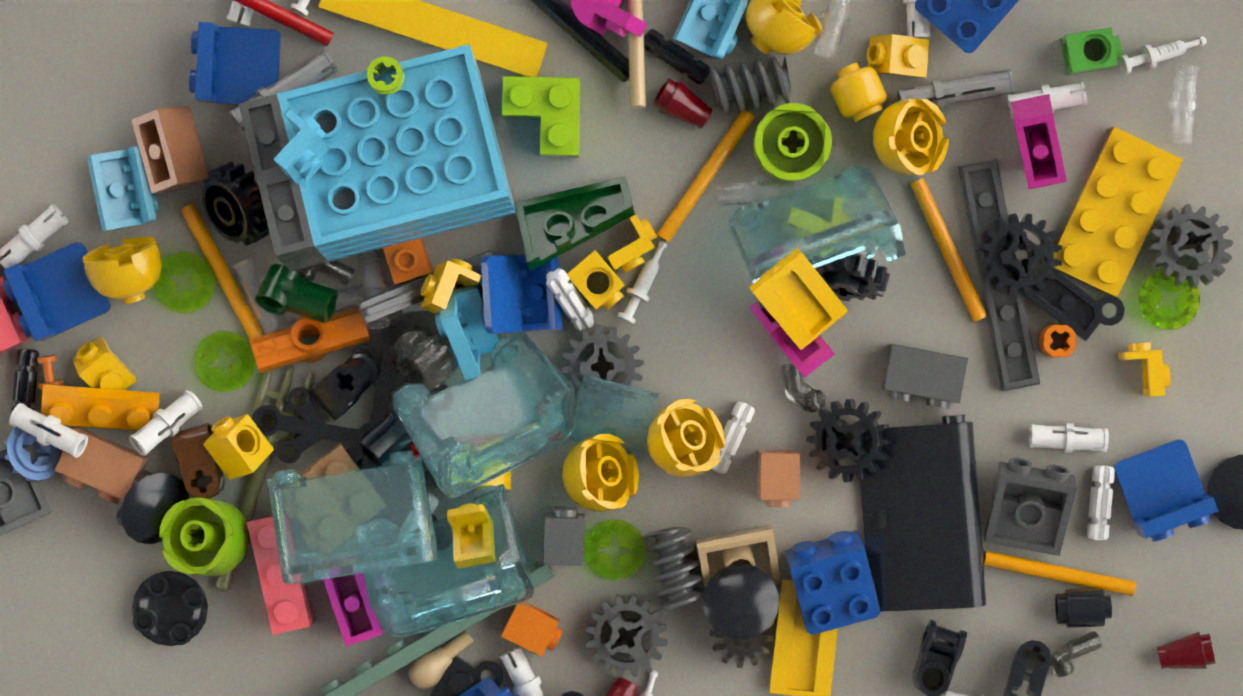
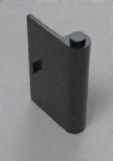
M965 414L942 416V423L890 427L882 432L883 438L892 440V444L882 446V451L889 456L888 459H877L876 463L880 470L873 473L866 469L867 479L860 480L865 551L880 612L985 606L986 593L973 422H965ZM871 433L869 434L868 446L870 449L872 447Z

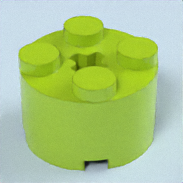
M799 103L783 104L768 112L758 124L753 137V153L761 170L773 179L788 183L800 182L816 174L828 160L832 149V135L826 121L814 109ZM790 133L795 134L797 141H802V147H797L794 153H789L788 147L782 146V140H786Z
M201 497L182 500L174 504L167 511L160 525L164 558L174 569L185 574L204 576L228 574L243 559L250 540L247 522L242 513L234 505L223 500Z

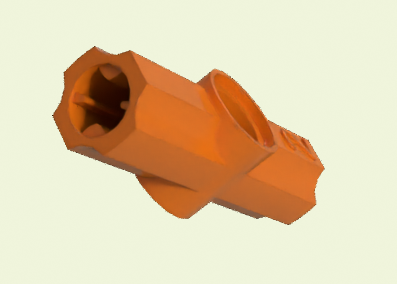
M359 308L334 314L331 320H328L326 323L305 317L296 321L290 328L250 339L259 374L300 361L308 363L318 362L329 352L369 341L366 323L359 314ZM308 335L319 337L316 343L312 345L301 343V340Z

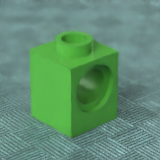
M1112 27L1068 34L1060 38L1066 76L1111 69L1118 65L1117 59L1122 57L1120 39L1118 35L1113 36ZM1087 41L1096 42L1101 47L1102 55L1098 61H1091L1085 56L1084 45Z

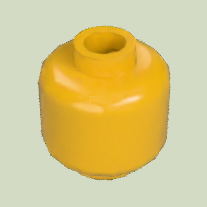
M856 62L836 72L839 79L832 83L830 91L844 118H853L856 123L883 110L881 104L884 103L887 95L874 68L864 67L860 69Z

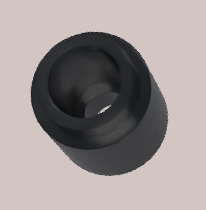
M1102 588L1066 589L1062 594H1055L1057 624H1066L1067 628L1102 627L1105 625V619L1112 618L1111 596H1104Z

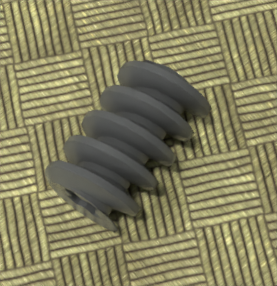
M785 56L782 66H780L775 57H770L767 69H765L760 59L754 61L752 72H750L745 62L739 63L737 74L733 72L730 65H725L722 77L718 75L714 67L709 68L715 108L716 105L720 104L725 114L730 113L731 102H735L741 112L745 111L747 99L751 100L755 109H759L761 98L764 96L770 106H775L777 94L782 96L786 104L790 103L791 84Z
M671 527L643 535L644 537L655 538L656 541L646 547V551L656 552L659 557L649 562V565L662 568V572L652 577L653 581L665 583V587L656 592V596L668 597L669 600L659 607L661 611L685 607L696 603L698 599L703 597L705 589L693 586L702 580V575L697 572H690V570L698 566L699 561L697 558L686 557L695 551V544L683 542L692 535L690 528Z

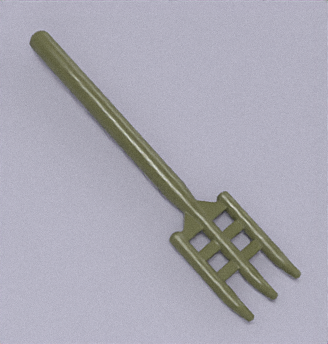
M290 365L288 367L279 392L268 389L273 370L264 372L250 417L252 418L257 408L263 406L267 396L277 399L275 407L280 410L282 415L303 419L298 410H295L294 414L283 411L285 403H288L294 366ZM309 372L303 386L309 392L312 389L314 372ZM301 392L299 398L293 396L292 400L295 405L303 406L307 401L305 393ZM264 413L271 415L269 424L262 423V425L272 427L275 423L274 416L271 413ZM279 430L274 435L265 436V438L273 447L274 443L282 438L292 441L297 438L298 434ZM272 452L254 473H251L239 508L246 522L252 520ZM237 566L228 574L217 577L216 589L221 592L229 591Z

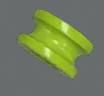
M381 56L370 63L367 68V79L375 92L381 95H391L401 89L405 76L397 60L392 57ZM381 67H386L388 71L396 70V75H391L393 79L391 84L386 85L383 80L375 81V76H380L378 70Z

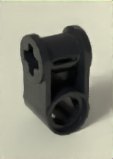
M358 351L350 356L344 364L334 368L309 393L336 421L377 380L380 374L379 364L370 353Z
M930 619L928 621L912 675L913 683L919 691L927 696H940L948 690L956 664L965 646L967 631L960 630L955 632L937 626L934 620ZM939 638L951 642V644L947 645L936 641V639ZM929 668H937L941 674V680L934 688H926L922 683V675Z

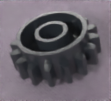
M232 161L209 171V177L204 179L205 186L202 190V203L205 213L216 231L224 238L235 243L242 241L245 246L256 243L268 236L269 227L259 186L254 181V172L245 173L243 164L240 163L235 166Z

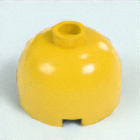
M749 0L745 14L747 27L754 35L750 40L755 47L765 54H769L772 50L781 55H792L804 50L823 30L822 24L812 12L807 17L805 16V13L799 7L803 4L800 0Z
M905 99L888 106L876 120L873 130V145L876 155L883 165L897 174L916 176L932 173L939 168L947 153L949 137H943L941 125L947 124L938 106L928 99Z
M153 236L121 239L124 245L110 249L108 243L83 256L84 269L91 286L105 297L122 299L124 304L144 299V292L156 284L160 278L162 268L161 252Z
M690 398L676 400L660 410L651 421L647 432V447L654 463L665 473L680 478L698 476L716 466L721 459L718 458L720 449L725 447L722 425L714 412L708 407L702 409L699 405L693 404L696 400Z
M609 433L598 434L582 440L569 451L563 462L562 479L569 497L580 507L593 512L619 509L627 505L626 502L629 497L634 496L638 490L639 471L637 460L633 453L627 454L626 450L621 446L626 444L621 438Z

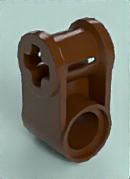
M209 423L181 430L174 437H171L173 452L181 470L184 486L187 492L195 498H213L220 494L225 485L223 471L203 446V443L213 434ZM202 472L204 476L212 477V483L207 485V490L205 487H198L197 480L202 478Z

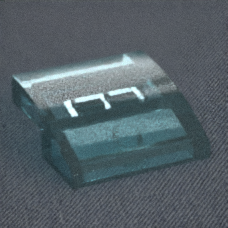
M584 375L568 440L581 442L594 435L609 433L621 438L626 443L621 446L626 450L627 454L633 453L635 457L642 458L647 442L648 429L652 423L659 393Z

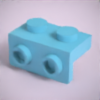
M690 0L672 39L712 59H723L724 55L731 53L736 44L738 35L735 34L740 20L746 19L745 14L749 0Z
M288 108L283 114L298 133L273 160L288 177L298 184L302 178L308 180L318 171L322 165L320 158L329 148L322 139L326 133L304 110L297 115Z
M139 146L87 157L102 232L146 225L156 221V214L159 210L158 199L155 193L151 194Z
M477 285L453 290L446 309L440 311V314L435 316L441 337L447 336L450 342L448 351L454 368L460 367L465 381L480 377V355L497 351L501 348V342L497 333L488 334L485 330V325L481 318L483 297Z

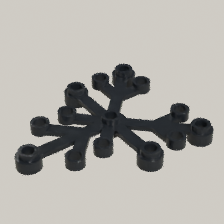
M391 319L380 327L379 339L384 346L381 366L379 367V377L373 383L376 393L370 422L364 424L359 430L326 424L311 403V394L303 387L294 388L288 394L289 405L293 409L298 410L303 419L284 416L278 408L272 405H263L254 411L251 419L264 436L274 435L279 430L301 434L294 440H286L279 445L277 453L281 461L284 463H294L299 459L303 451L321 439L354 444L346 451L354 462L363 458L361 471L373 486L377 465L372 463L363 454L359 443L386 419L391 392L411 378L424 375L428 367L427 361L423 356L414 354L409 356L405 364L395 371L399 349L407 344L410 337L409 328L403 321ZM391 327H398L402 332V337L397 342L390 341L387 337V332ZM366 344L356 346L351 353L352 356L357 350L365 348L375 357L373 349ZM414 358L420 359L423 362L424 367L420 373H413L409 369V362ZM434 382L424 389L420 401L430 412L442 413L451 406L453 395L451 389L446 384ZM440 390L444 393L445 400L442 404L436 405L431 402L430 394L433 391ZM297 391L305 393L307 401L303 406H297L293 403L292 397ZM264 413H271L274 416L275 423L272 427L262 425L261 416ZM411 441L398 453L412 455ZM287 444L293 445L297 450L296 456L292 459H287L282 454V449ZM433 455L428 458L421 456L418 458L424 462H431L434 459H436L438 455ZM394 456L383 466L387 472L383 501L387 506L380 511V515L375 519L374 529L379 535L384 537L390 536L396 531L397 520L395 513L399 492L410 508L414 509L415 504H413V501L419 492L413 483L437 487L442 492L448 494L457 491V489L444 488L438 480L435 471L400 465ZM429 513L427 515L429 521L423 533L424 542L427 547L434 551H443L453 542L452 526L444 520L437 519L434 514ZM380 519H391L393 528L388 532L380 530L378 526ZM438 527L446 532V538L440 542L433 540L431 536L433 529Z

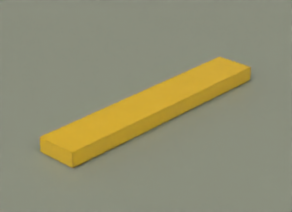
M320 0L318 6L319 9L443 50L470 44L477 61L525 77H538L548 47L547 42L420 0Z

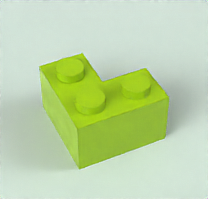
M503 76L502 116L504 118L541 119V157L579 158L580 78Z

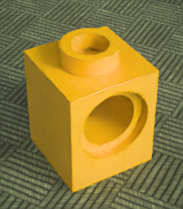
M596 250L567 273L572 283L595 310L603 306L607 311L624 297L620 289L625 284ZM594 272H602L609 278V288L602 294H594L587 287L588 277Z
M248 414L233 419L230 416L222 418L211 428L213 434L203 443V446L229 480L254 473L274 450Z

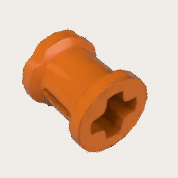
M1050 324L1039 333L1038 347L1048 357L1065 358L1076 349L1077 336L1068 325ZM1052 333H1063L1065 335L1061 340L1064 345L1063 349L1055 347L1051 349L1050 345L1053 339L1050 335Z

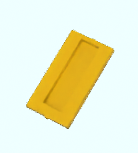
M798 247L749 287L800 350L804 349L848 312Z
M790 579L781 580L769 693L792 696H830L838 628L815 635L807 632L794 582Z

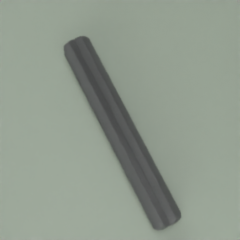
M489 250L463 261L473 266L472 271L479 274L482 257L496 255L493 251ZM428 275L360 301L358 303V311L363 321L369 323L422 302L424 296L421 295V289ZM456 282L454 288L462 286V284Z

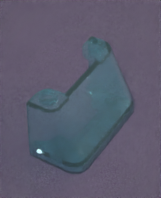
M852 166L840 174L753 206L741 207L734 212L729 220L732 238L751 285L797 247L814 268L863 250L867 259L875 256L874 251L883 252L887 262L906 255L901 227L872 171L866 167ZM757 299L760 308H764L762 303Z
M523 330L510 337L502 338L495 344L491 355V366L480 371V377L466 381L464 379L430 396L429 390L422 384L406 385L393 393V407L437 486L449 498L459 497L559 446L570 436L574 426L575 387Z
M401 451L390 454V460L385 462L382 467L306 478L304 475H298L296 469L275 472L274 478L266 479L279 567L284 583H305L420 564L438 558L437 542L422 458L420 455L413 456V451Z
M504 484L482 487L471 498V504L484 505L493 520L494 563L458 569L454 563L452 526L448 522L447 517L400 531L395 522L389 521L386 518H375L366 524L356 526L369 604L388 635L394 637L413 635L513 606L532 597L534 594L533 583L509 495Z

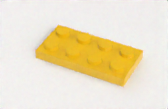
M1112 127L1056 245H1062V250L1055 252L1054 258L1062 261V265L1054 266L1053 268L1108 295L1118 297L1183 159L1119 128Z

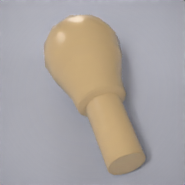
M464 630L443 648L438 647L412 661L408 669L411 683L420 689H429L435 686L442 678L446 669L451 665L452 659L474 640Z

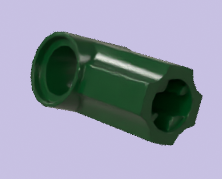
M273 264L270 266L255 296V302L262 309L272 314L284 315L289 311L326 323L328 320H331L336 310L338 292L335 289L302 279L296 271L291 272L285 265Z

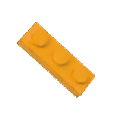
M43 384L41 414L47 417L53 415L59 418L61 424L65 426L138 431L153 419V413L159 409L160 393Z

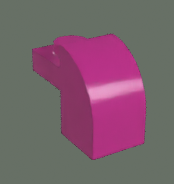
M571 0L573 12L578 20L602 35L609 29L625 37L627 31L641 37L648 24L618 8L622 0Z
M759 300L749 307L770 337L804 378L835 355L820 335L804 349L800 350Z

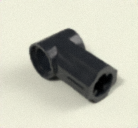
M413 392L387 414L388 418L379 426L377 425L359 443L363 454L379 468L383 467L410 441L411 443L416 441L438 421Z

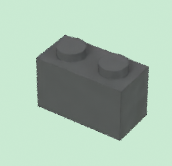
M889 344L881 389L890 390L889 398L911 402L912 395L928 397L926 405L949 409L950 402L960 403L968 358Z
M554 506L553 513L546 514L543 565H583L585 514H577V507Z

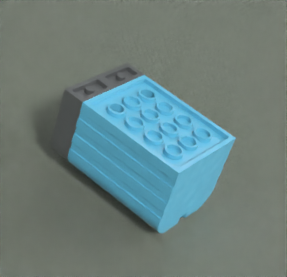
M470 44L398 62L404 72V83L399 91L391 95H381L375 92L368 82L367 71L239 103L275 256L291 272L516 214L485 87ZM381 67L378 70L380 76H375V81L383 80L386 85L393 82L391 75H396V70L388 71L386 67ZM288 108L297 115L302 110L310 115L326 133L322 139L329 148L320 158L322 165L318 171L308 180L302 178L298 184L288 177L273 160L298 133L283 114Z

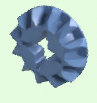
M40 424L37 425V427H40L46 430L47 432L57 436L54 431ZM17 427L10 430L11 433L4 442L7 446V454L4 459L9 460L14 467L12 473L21 474L25 477V481L39 480L41 482L57 472L55 468L63 450L51 444L44 446L37 442V437ZM34 444V450L40 453L41 456L30 460V453L25 451L24 448Z

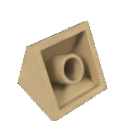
M770 525L696 539L705 588L710 578L720 569L734 564L752 565L764 571L775 585L781 584L775 538Z

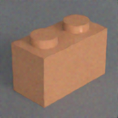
M190 106L156 109L131 120L151 194L186 189L204 182V179L209 177Z
M82 427L73 428L74 431L88 436L87 446L78 458L63 451L55 471L64 474L62 481L81 489L87 484L99 490L97 496L119 504L120 499L124 500L125 495L132 487L135 477L144 471L149 457L140 455L135 450Z
M758 450L757 496L760 500H765L767 507H791V500H800V453L796 450Z

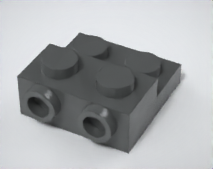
M7 449L0 451V536L52 512L38 480L25 481V477L21 474L12 473L14 467L9 460L4 459Z
M1018 457L1010 458L1009 463L999 461L991 494L992 504L984 532V542L1060 556L1077 490L1075 475L1069 474L1070 471L1066 467L1056 464L1048 465L1045 470L1034 468L1030 461Z

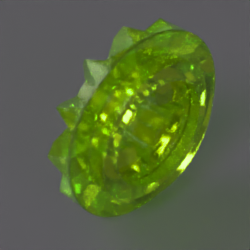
M180 252L168 256L162 262L160 278L154 287L158 300L169 310L178 313H191L203 308L212 298L215 290V276L205 259L193 253ZM192 268L189 281L199 290L185 289L176 297L178 284L174 282L170 275L184 276Z
M1165 269L1154 272L1141 284L1138 302L1142 316L1153 326L1161 329L1174 330L1184 327L1193 320L1200 306L1198 287L1190 289L1187 280L1179 287H1175L1174 276L1170 275L1164 280L1161 278ZM1160 285L1168 293L1182 290L1183 293L1179 294L1178 298L1174 300L1177 314L1169 306L1155 307L1163 298Z
M220 331L209 335L201 341L194 354L195 372L204 385L217 392H231L243 387L250 380L255 370L256 361L250 343L244 337L234 332ZM219 346H221L222 351L224 350L226 356H240V359L235 360L234 363L229 365L230 378H228L227 373H224L223 368H210L209 364L219 359Z
M612 519L598 524L589 533L585 543V557L588 566L599 577L617 581L631 577L642 566L645 558V542L641 533L635 526L623 520ZM613 534H617V540H619L621 547L632 549V552L620 554L617 566H613L610 554L598 552V549H604V547L611 545Z

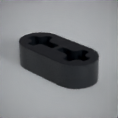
M1031 640L1020 646L1012 662L1004 689V696H1018L1012 692L1013 690L1017 691L1021 687L1023 680L1029 682L1026 689L1027 695L1041 696L1051 663V653L1045 644L1040 641ZM1031 650L1037 652V659L1041 660L1042 663H1037L1032 669V673H1028L1026 670L1029 662L1023 655H1028Z

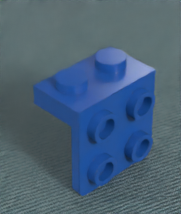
M917 0L915 8L965 53H973L1019 0Z
M199 22L198 31H193L191 37V53L197 54L196 70H190L189 91L190 93H195V100L201 103L239 105V103L246 102L255 96V91L260 87L267 88L279 80L280 33L274 29L220 27L211 22Z
M73 243L26 265L16 264L3 270L7 278L3 281L4 289L12 302L17 301L22 315L18 316L20 325L26 336H33L34 341L47 340L103 315L111 308L108 297L99 294L88 280L83 262V256L88 252L82 243Z
M526 255L482 257L479 274L481 275L480 284L483 289L481 318L488 334L563 329L561 306L554 297L556 294L551 293L546 285V275L559 268L558 257L532 271H529Z
M1176 439L1118 461L1114 465L1115 475L1136 531L1143 538L1151 537L1153 542L1166 539L1174 535L1173 528L1186 523L1188 528L1203 525L1210 521V514L1218 512L1214 498L1205 494L1188 446L1183 440Z
M839 531L832 534L828 539L817 542L803 541L795 544L792 549L784 551L804 624L809 634H819L879 616L880 607L866 551L858 531Z

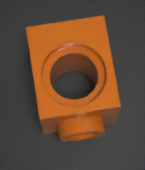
M423 238L383 248L395 285L404 284L434 272Z
M519 599L501 637L543 657L546 648L554 651L563 630L557 628L560 618Z

